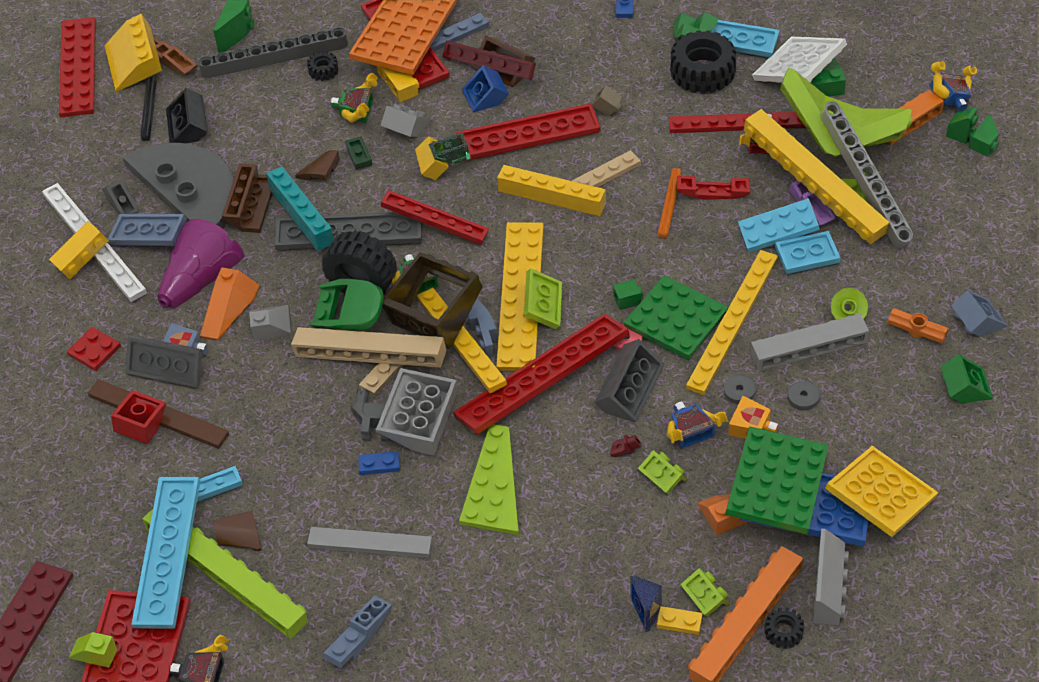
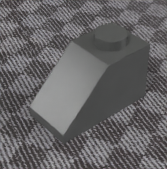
M122 179L102 189L107 200L119 215L134 214L139 211Z

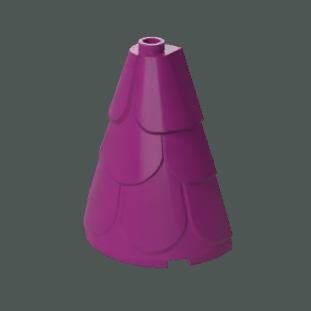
M191 219L189 222H186L178 235L168 267L164 270L157 295L160 305L173 309L177 308L198 294L201 289L215 281L221 268L231 269L241 262L245 255L236 240L232 241L226 236L228 232L212 222L203 219Z

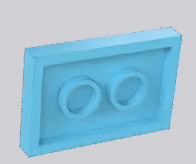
M829 231L775 242V249L786 274L840 263V255Z

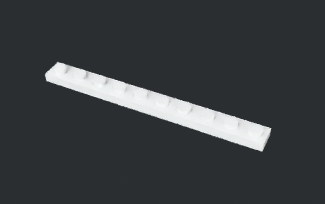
M58 183L42 191L43 196L74 234L89 221ZM108 243L93 256L130 302L147 294L145 287Z

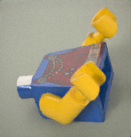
M944 61L933 63L931 68L935 75H933V80L929 86L936 95L944 100V105L954 106L958 111H964L968 107L966 102L972 95L971 76L977 73V68H971V65L965 67L963 74L966 77L964 78L962 75L941 73L940 71L946 68Z
M678 402L673 407L675 412L671 414V421L668 423L667 437L671 440V443L677 441L680 449L715 436V424L720 427L722 422H728L726 413L718 412L712 414L701 409L696 404L686 407L684 402Z

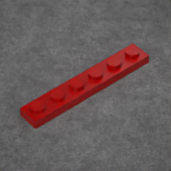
M390 190L387 191L381 201V207L479 245H482L489 231L487 227Z

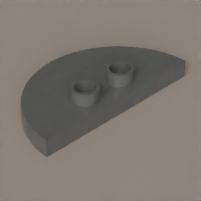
M162 143L135 150L122 157L125 167L176 214L185 215V223L191 219H203L216 224L222 229L227 224V221L222 219V213L233 184V177L224 161L211 151L185 143Z

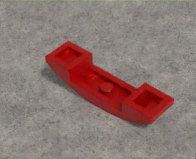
M677 176V191L684 195L704 200L735 199L750 194L749 178H731L730 183L695 181V176Z

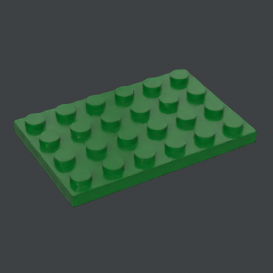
M749 426L725 515L808 535L829 445Z

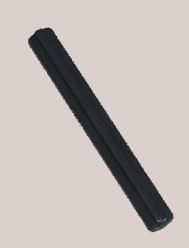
M154 76L146 79L140 133L142 141H149L151 137L156 78Z

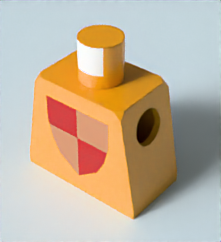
M742 396L729 422L728 435L746 439L749 426L777 433L779 424L770 421L771 410Z

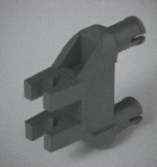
M358 388L356 400L351 405V411L361 424L362 441H370L372 428H377L386 404L367 403L369 391L363 388L361 394V388ZM381 435L382 442H389V438Z

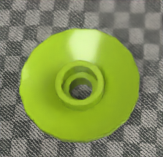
M844 288L833 296L830 308L835 320L861 314L864 319L867 315L868 303L864 294L859 290ZM846 304L850 305L849 311L845 310Z

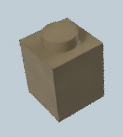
M605 85L596 94L592 106L606 116H610L613 112L616 113L620 109L622 96Z

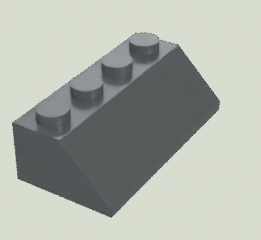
M640 339L624 344L595 403L607 414L636 422L664 363Z

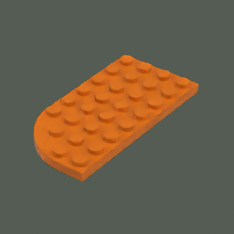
M383 0L349 52V59L413 75L458 0Z

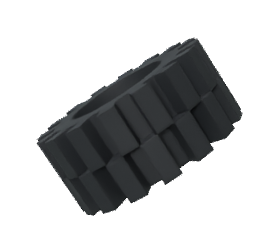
M319 51V54L315 52L313 53L314 56H309L310 59H307L309 76L312 79L315 78L316 81L319 79L324 81L326 79L328 81L330 80L329 77L333 79L334 75L338 74V62L333 53L330 52L328 54V51L324 53Z
M781 607L778 608V612L774 609L771 614H768L765 621L766 639H770V644L776 643L777 648H780V645H783V649H787V645L793 648L795 643L798 645L800 639L802 640L804 620L801 619L800 614L796 615V610L793 609L792 612H789V608L786 607L785 611H782ZM780 623H787L792 626L793 630L790 633H781L777 631L776 626Z

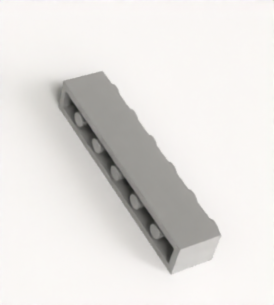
M861 314L851 315L785 334H778L766 339H758L751 342L750 354L758 371L867 343L869 329Z

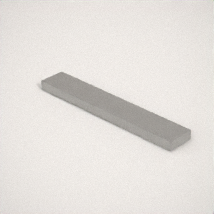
M311 527L307 545L308 548L429 558L432 537Z

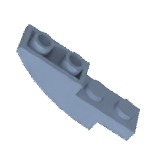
M476 299L465 323L470 325L471 330L475 329L477 337L481 336V340H479L480 348L485 351L488 357L494 356L492 341L497 340L496 327L486 307Z
M374 596L350 620L349 627L324 652L323 658L339 668L349 659L354 661L381 627L392 608V604Z

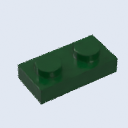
M362 136L345 141V146L355 169L373 165Z

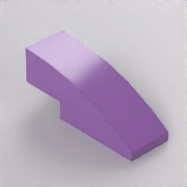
M799 181L791 183L788 190L796 202L809 198L819 227L836 219L831 209L824 205L814 193H811L804 184Z

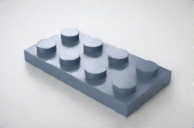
M120 214L110 233L108 242L110 245L175 246L178 235L185 224L186 217L184 214Z

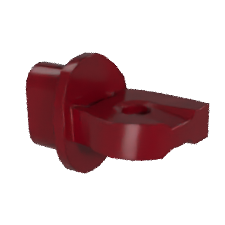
M625 435L623 439L616 440L612 444L610 455L618 457L626 453L632 454L634 449L641 448V442L636 435L631 437Z

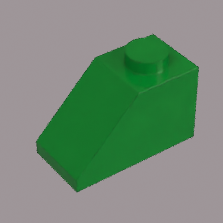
M988 115L970 136L968 147L987 157L991 152H995L999 145V142H997L999 134L992 116Z

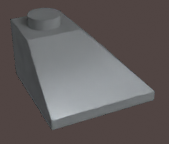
M288 305L254 309L249 312L250 327L254 340L291 335Z

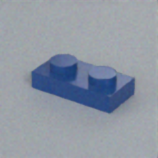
M398 451L358 455L360 475L400 471Z

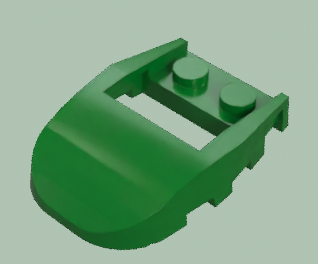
M338 279L319 285L321 292L314 320L310 322L313 328L363 331L370 328L377 321L383 303V291L379 286L369 281L356 279ZM347 286L340 318L333 320L340 291Z

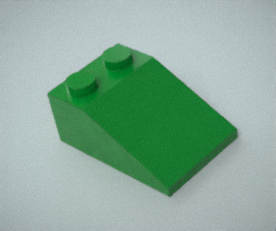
M227 0L213 29L218 53L229 50L247 36L250 29H253L254 19H252V7L249 4V0Z
M833 58L810 82L828 97L845 94L846 79L842 67Z

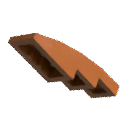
M153 36L160 63L184 76L197 67V64L176 46L171 47L164 40L160 42Z

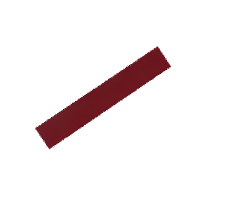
M447 40L442 56L479 67L484 65L495 71L532 80L536 63Z

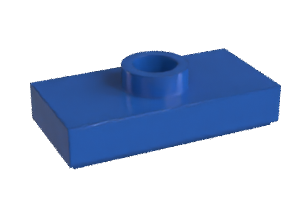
M617 0L616 18H633V0Z

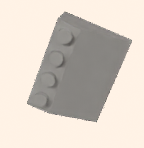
M400 368L377 425L376 432L415 452L435 456L457 397V381Z

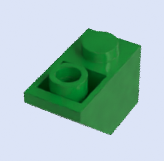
M972 107L955 113L948 124L946 137L966 144L976 130L974 126L978 121V116H976L977 108Z

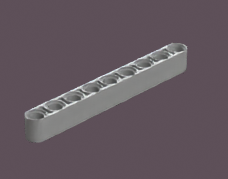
M835 101L826 103L821 112V119L870 205L890 222L887 235L892 244L897 248H904L913 237L911 228L840 105ZM863 172L868 173V174H869V177H868V176H865V175L863 174ZM872 188H876L878 192H874ZM881 203L885 204L887 208L882 207ZM890 219L895 220L896 224H893ZM899 235L904 236L906 240H902Z

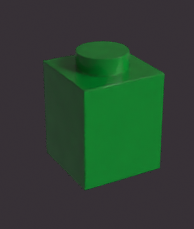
M635 279L613 285V297L619 310L637 306L641 303L643 291L641 286H637Z

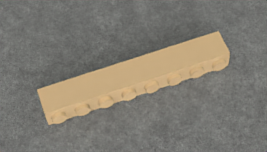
M301 327L297 328L291 343L295 357L440 368L447 351L443 337Z

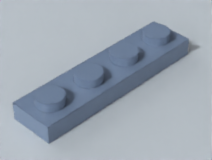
M478 13L439 31L430 47L433 51L445 47L446 40L456 42L489 27V22L481 13Z

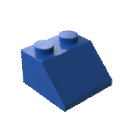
M484 65L462 88L473 112L498 106L509 95L499 73Z

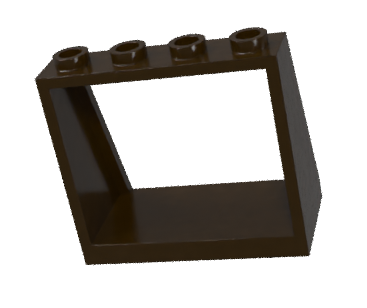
M419 252L385 294L382 307L391 323L396 327L419 336L443 337L446 348L450 349L483 286L475 272H468L460 266H453L445 260H438L430 254L426 255ZM427 273L463 287L439 319L410 308Z

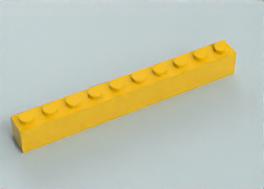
M760 109L745 119L744 132L746 135L757 142L759 147L766 150L785 170L795 176L797 181L804 184L824 205L833 210L836 216L842 218L862 239L872 244L887 233L890 222L767 113Z

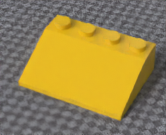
M142 14L127 20L105 44L116 92L162 71L151 27Z

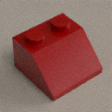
M132 390L111 415L113 432L148 444L158 431L166 402Z

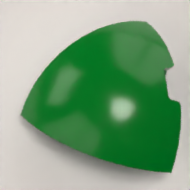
M705 12L697 19L681 13L674 20L673 36L679 39L683 35L686 36L687 33H695L698 30H701V32H706V30L712 31L719 18Z

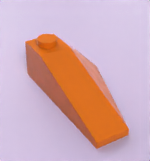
M221 268L215 281L200 338L218 341L232 326V322L243 314V310L252 304L260 285L239 270Z
M730 494L716 495L697 503L716 535L748 523L747 521L740 520V518L725 515Z

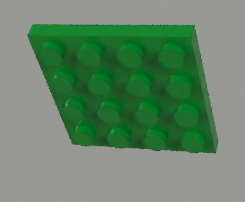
M664 275L624 321V326L642 335L647 340L690 360L723 319L729 307Z

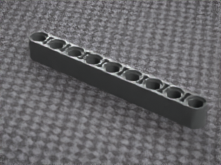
M336 27L201 57L198 61L202 77L212 78L314 55L313 53L315 52L319 54V51L324 53L325 51L340 50L348 45L346 30L342 27Z

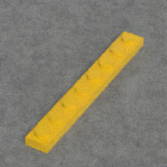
M434 288L417 295V300L431 317L439 319L448 308ZM462 326L453 347L489 393L506 386V379L465 327Z

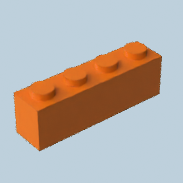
M929 89L898 108L911 109V117H913L910 127L906 128L901 138L941 114L944 100ZM898 140L890 141V142H887V143H889L890 145H892V144H894L895 142H897Z

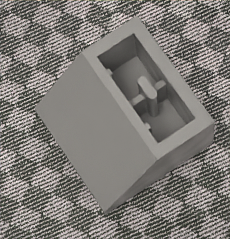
M394 104L393 106H386L380 126L410 137H418L431 121V118L427 117L425 112L411 110V107Z

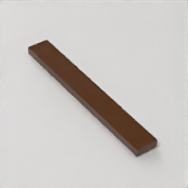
M98 379L89 390L88 396L118 408L130 391ZM168 406L165 407L160 422L162 427L217 449H220L229 436V431Z

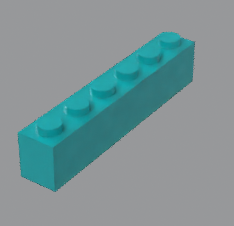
M280 167L266 173L269 190L316 250L319 251L330 246L333 241L332 228L286 170Z

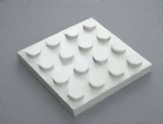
M790 37L752 74L754 81L779 83L783 81L787 69L791 68L811 82L847 45L846 40L842 38Z

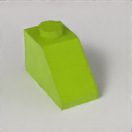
M91 632L77 638L69 658L109 668L117 652V647L112 636Z

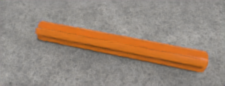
M673 168L671 171L658 229L659 238L665 239L668 236L677 196V176H681L680 168Z

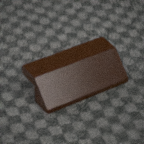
M239 163L222 213V219L242 232H261L273 194L269 190L267 175H259L257 165Z

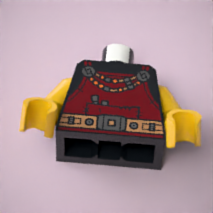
M219 635L212 645L194 653L186 654L183 664L172 663L170 675L179 677V682H219L225 663L221 650L224 652L228 650V646L225 643L229 639Z

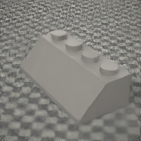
M822 528L818 551L813 623L839 625L840 618L845 616V605H841V601L846 599V587H842L843 581L847 582L848 569H844V563L848 564L849 551H845L844 541Z

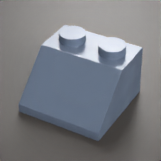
M969 290L951 305L955 310V316L960 321H963L965 330L971 335L975 334L981 337L1008 326L988 298Z

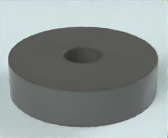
M732 376L724 384V396L734 404H739L742 396L752 400L755 396V384L746 376Z
M799 381L792 384L788 390V401L791 406L798 410H810L819 402L820 392L813 383Z

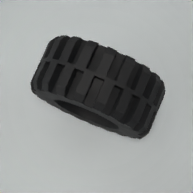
M698 30L695 33H687L686 36L680 37L679 41L677 40L671 48V76L678 86L682 85L684 90L687 91L689 89L692 93H696V91L700 92V94H705L706 92L714 93L717 89L720 91L724 89V86H728L735 77L736 49L727 37L721 36L717 32L712 33L709 30L701 32V30ZM710 60L713 62L709 64H699L693 61Z
M348 231L334 238L322 258V270L325 278L329 279V282L338 279L369 281L379 286L384 295L396 275V260L391 250H388L384 243H380L379 239L372 238L367 233L361 234L359 231H354L353 233ZM347 286L341 289L340 292L346 294Z

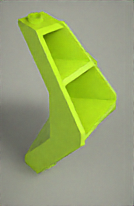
M791 68L787 69L780 90L821 151L834 157L842 154L821 119V112L826 103L830 101H835L840 105L863 147L901 139L906 128L910 127L913 120L911 109H863L825 96L801 74Z

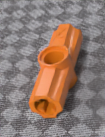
M894 308L888 319V324L909 331L912 337H925L941 344L944 343L949 328L928 321L927 317L921 313L912 315Z

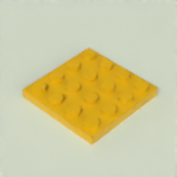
M871 446L843 469L825 487L826 490L891 537L929 505L938 494L936 490L874 446Z

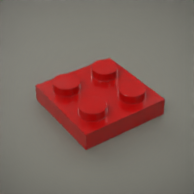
M91 327L67 350V354L90 369L97 371L121 347V344L96 328Z

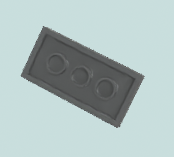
M130 335L127 340L125 373L197 388L200 384L202 349Z

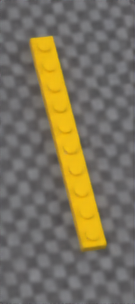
M760 250L687 382V390L705 395L776 264L778 255Z

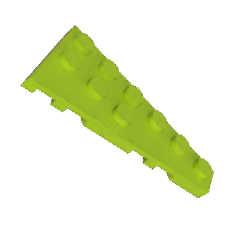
M493 424L488 428L459 519L460 525L519 535L510 432L507 426Z

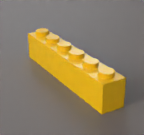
M503 165L497 177L499 192L597 216L601 215L606 204V189L507 165Z

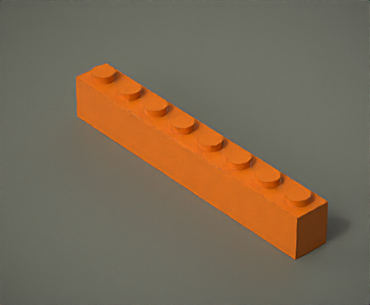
M783 546L777 552L774 551L768 565L760 569L755 582H750L746 590L747 593L744 597L740 596L734 610L726 614L723 620L724 623L721 627H717L714 630L710 642H705L697 659L693 658L688 666L689 679L694 682H719L802 570L803 558Z

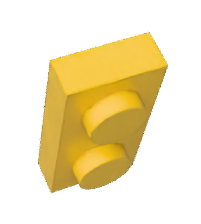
M660 606L657 628L699 635L703 613Z

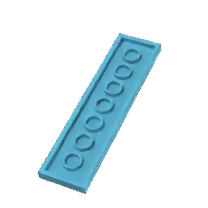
M159 477L133 614V628L175 629L200 487L199 477Z

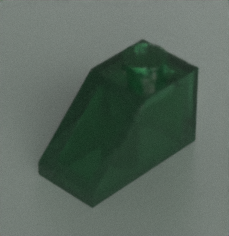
M463 133L429 144L435 160L456 164L471 159Z

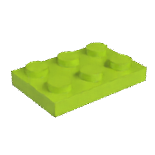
M530 268L526 272L524 316L557 329L560 327L562 282Z

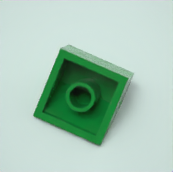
M960 354L941 365L942 378L946 382L947 393L951 399L957 400L960 403L993 399L984 369L980 365Z

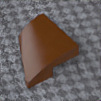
M330 150L325 152L296 173L295 177L311 181L312 178L327 180L330 172H334L340 160L339 151Z
M253 511L212 520L218 545H232L240 549L248 547L255 548V551H261Z

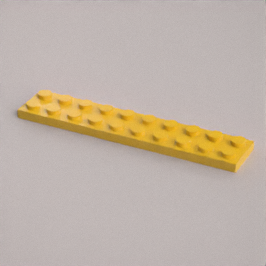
M507 222L496 366L499 371H517L536 358L538 322L524 316L526 272L531 268L541 273L543 223Z

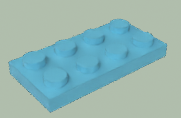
M718 20L711 32H717L721 36L727 37L733 43L736 52L770 58L774 53L780 30Z
M809 198L738 221L748 253L775 245V242L796 238L820 230Z

